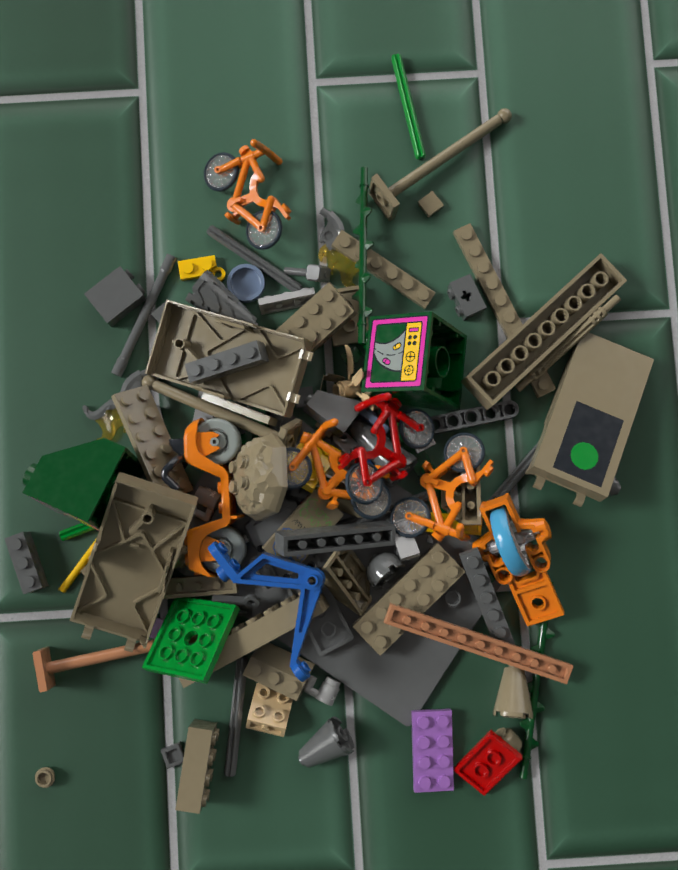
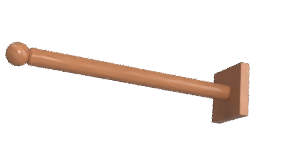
M194 635L190 639L189 644L196 642L198 635ZM155 639L148 640L146 649L143 648L140 642L135 643L133 652L125 651V646L55 661L51 660L49 647L34 651L32 654L39 692L48 691L56 685L54 673L149 653Z

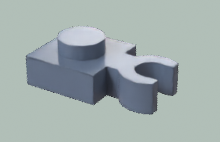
M364 409L357 419L365 420L373 426L378 418L377 414L372 410ZM383 424V427L387 433L390 428L387 425Z

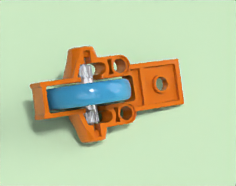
M509 493L481 502L479 509L489 531L472 543V549L478 547L483 562L489 563L498 583L509 585L526 625L530 626L563 616L564 609L547 573L551 564V554L546 541L552 538V534L546 519H520ZM536 539L538 544L534 545L530 541ZM499 552L501 557H496L494 553ZM544 558L546 562L540 563L537 559ZM506 570L509 574L503 575L500 571ZM540 598L544 603L541 606H537L533 603V600Z

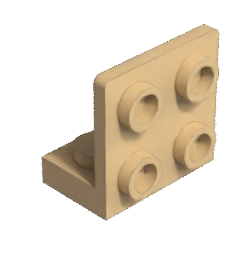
M257 683L247 717L246 728L284 737L293 699Z

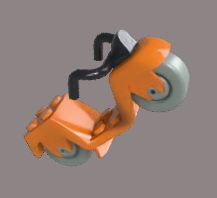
M200 418L187 426L183 439H169V445L172 450L179 455L173 457L163 467L161 478L171 489L178 490L180 486L169 476V472L179 463H182L184 469L190 464L220 477L221 482H218V493L221 494V502H219L218 508L222 518L188 529L184 539V544L188 547V553L185 554V564L189 570L193 571L194 575L218 577L216 569L220 565L209 552V545L214 541L222 542L228 549L227 554L231 559L237 560L240 565L244 561L247 552V544L242 533L236 528L229 526L236 519L245 517V513H237L236 497H234L233 493L229 492L232 473H229V466L226 465L237 457L238 452L241 450L242 439L239 430L233 423L220 418L206 421Z

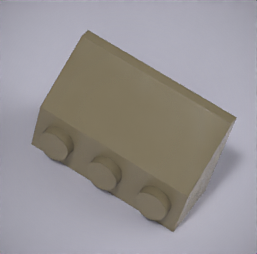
M269 642L254 651L243 673V676L295 701H299L308 681L307 679L301 682L290 668L292 653ZM299 657V661H305L311 669L309 673L311 674L315 664Z

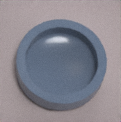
M241 264L233 268L229 273L227 287L240 302L250 303L259 299L263 294L265 279L262 272L256 266Z

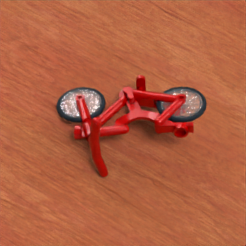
M390 393L378 394L358 403L354 407L356 412H360L372 405H376L382 410V413L371 428V433L377 436L375 448L366 452L364 447H358L350 454L345 453L338 459L340 464L337 468L339 470L344 469L355 459V464L349 468L345 476V487L350 498L359 504L369 505L378 500L383 491L382 477L388 473H392L389 476L391 481L402 479L408 475L406 470H398L406 466L407 460L401 452L397 422L399 423V433L402 440L411 448L423 449L432 442L435 430L431 417L425 411L418 408L409 409L404 413L399 411L398 409L402 404L397 398H392ZM387 418L389 421L393 451L385 447L386 431L383 427V424L385 423ZM381 456L390 462L377 469L374 465L368 463L367 460Z

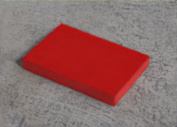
M490 730L454 766L453 771L485 796L522 760L523 755L494 731Z

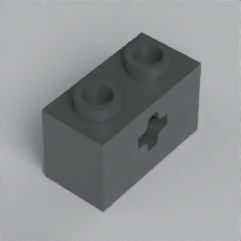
M471 274L449 283L448 297L450 300H454L456 304L455 311L459 317H462L463 321L485 311L487 307ZM462 296L468 297V301L466 299L462 300Z

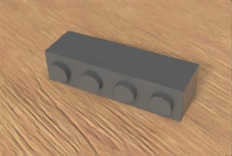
M256 340L186 363L185 368L189 383L199 385L267 363L269 359L265 344Z

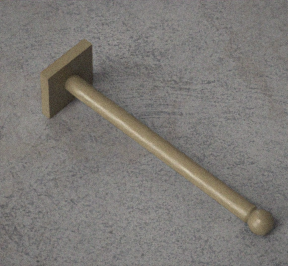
M507 108L500 109L497 115L389 188L378 174L374 175L371 178L368 194L389 221L393 220L400 205L395 198L397 195L502 125V123H508L512 118L511 111Z
M147 375L142 379V386L148 385L149 390H153L213 417L227 420L235 426L257 436L263 437L276 433L286 448H295L302 426V420L295 418L281 426L278 432L156 380L154 376ZM292 451L286 452L287 458L291 455Z

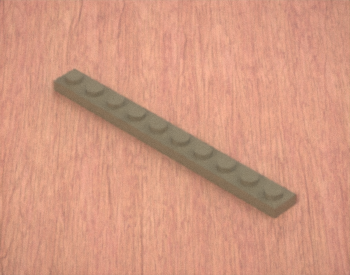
M471 223L454 230L453 235L508 339L523 324ZM547 371L536 381L533 380L530 383L537 398L556 390Z

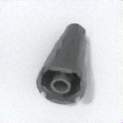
M209 270L199 277L192 287L193 293L189 292L185 301L196 308L258 325L256 322L257 318Z
M354 420L349 426L351 428V436L357 441L359 447L365 448L366 452L373 450L377 444V436L371 433L372 426L365 420ZM386 436L385 447L393 451L392 440ZM401 447V452L406 457L407 463L404 468L398 470H406L409 474L416 466L418 459ZM381 456L370 459L374 466H383L390 462ZM383 478L390 487H394L401 482L400 479L391 481L389 478Z

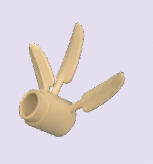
M345 345L348 378L334 384L332 393L350 399L360 397L364 401L371 398L364 393L361 394L359 384L364 377V372L360 368L351 379V374L354 373L353 355L350 347ZM372 405L369 408L372 411H374L375 405Z

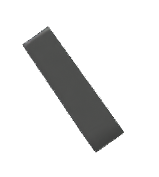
M512 400L495 403L489 408L494 412L493 419L486 416V409L483 406L432 416V421H436L439 424V428L434 431V435L509 420L518 414L519 406ZM505 406H510L513 409L512 415L505 413ZM468 413L475 415L476 421L474 423L467 420ZM448 418H456L457 426H450ZM427 420L425 425L427 426L429 432H431L429 422Z

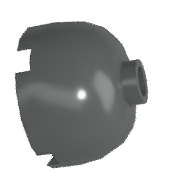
M390 552L375 553L369 558L370 562L366 568V577L373 589L378 591L384 588L383 584L386 582L389 585L393 583L403 573L404 569L402 567H405V564Z

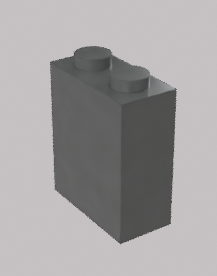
M121 266L84 293L111 327L146 301V297L143 295L146 291L139 283L135 285L132 281L134 276L128 269L124 271Z

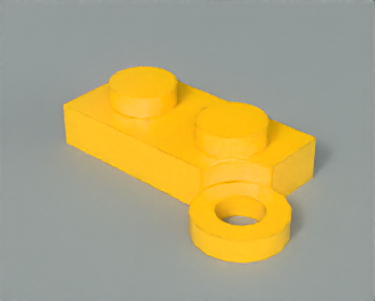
M215 255L178 261L181 281L198 279L207 270L213 273L214 276L216 272H221L222 275L218 278L221 282L226 277L225 270L217 267Z

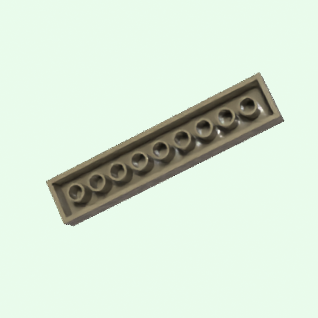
M600 253L469 373L461 383L488 410L627 280Z

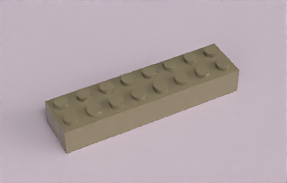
M301 591L298 593V597L293 594L280 602L281 606L278 603L263 612V616L259 613L247 620L246 625L242 622L233 627L213 672L296 627ZM322 591L312 619L324 613L330 607ZM179 678L183 688L196 682Z

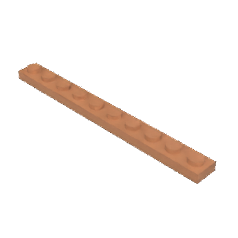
M390 603L384 619L385 624L564 684L568 683L573 669V665L393 603Z

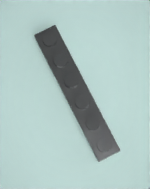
M478 547L459 553L491 637L515 645Z

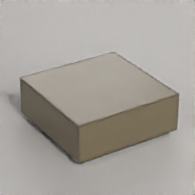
M433 191L417 203L428 218L444 206Z

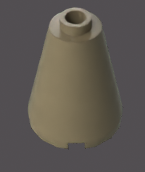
M510 665L504 667L493 709V716H498L499 712L500 716L526 719V715H528L529 719H533L525 670Z

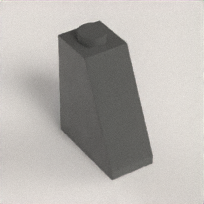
M317 390L314 395L310 393L303 403L306 405L303 411L321 425L330 419H338V425L328 430L340 439L359 414V412L355 411L354 407L361 401Z

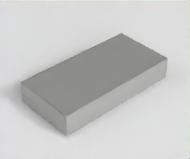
M407 519L395 523L396 527L403 533L413 534ZM397 533L395 534V546L401 562L420 556L415 538H406Z

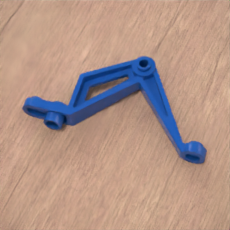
M214 541L208 546V550L220 565L216 569V573L224 582L231 579L233 583L301 590L290 668L294 675L301 682H304L310 677L309 672L311 669L305 661L301 662L298 658L325 583V574L318 568L268 552L260 555L241 571L237 560L231 559L227 554L228 549L222 542ZM265 564L298 573V578L258 575L256 572Z

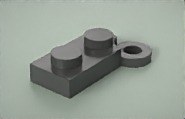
M247 595L245 597L212 596V601L237 605L240 608L237 616H252V608L258 607L260 601L255 595Z

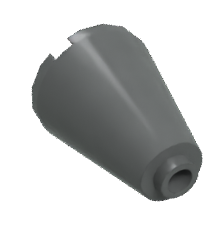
M335 716L328 719L299 750L298 759L301 765L311 768L354 752L352 750L355 748L353 739L348 729L345 728L343 730L340 726L342 724L340 719Z

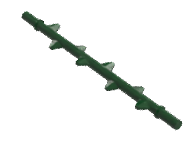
M361 167L360 195L356 199V203L360 204V224L353 230L354 234L360 236L359 260L355 264V268L359 269V290L352 295V299L359 302L357 327L358 345L360 346L366 345V318L373 313V309L366 307L367 282L371 278V274L367 273V251L374 246L373 241L367 240V217L372 212V208L368 207V167Z
M548 620L540 622L538 642L530 647V650L544 654L546 640L555 636V633L548 628ZM534 673L532 681L527 683L529 693H531L530 701L533 719L527 717L520 721V726L526 730L519 776L522 779L528 778L529 763L532 758L530 756L531 750L539 746V743L533 738L536 714L545 710V707L538 702L541 676Z

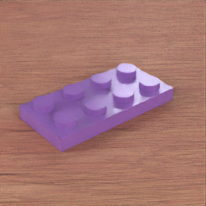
M411 710L414 792L454 791L452 710Z

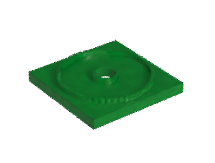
M188 597L174 598L142 668L149 672L208 684L240 608L233 604ZM194 635H198L196 642L189 645L190 639Z

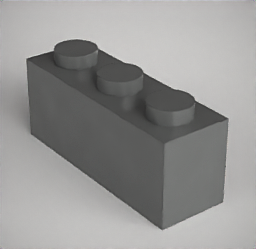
M21 532L4 538L23 594L48 587L49 585L31 532Z

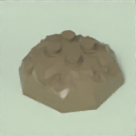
M271 433L263 437L253 438L252 441L243 445L236 459L231 461L228 467L229 473H232L229 492L233 493L234 497H236L237 505L240 509L256 521H262L280 511L288 488L286 446L276 433Z

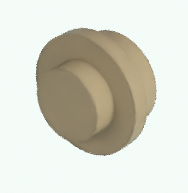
M50 767L40 768L35 774L36 784L42 788L51 786L55 781V772Z

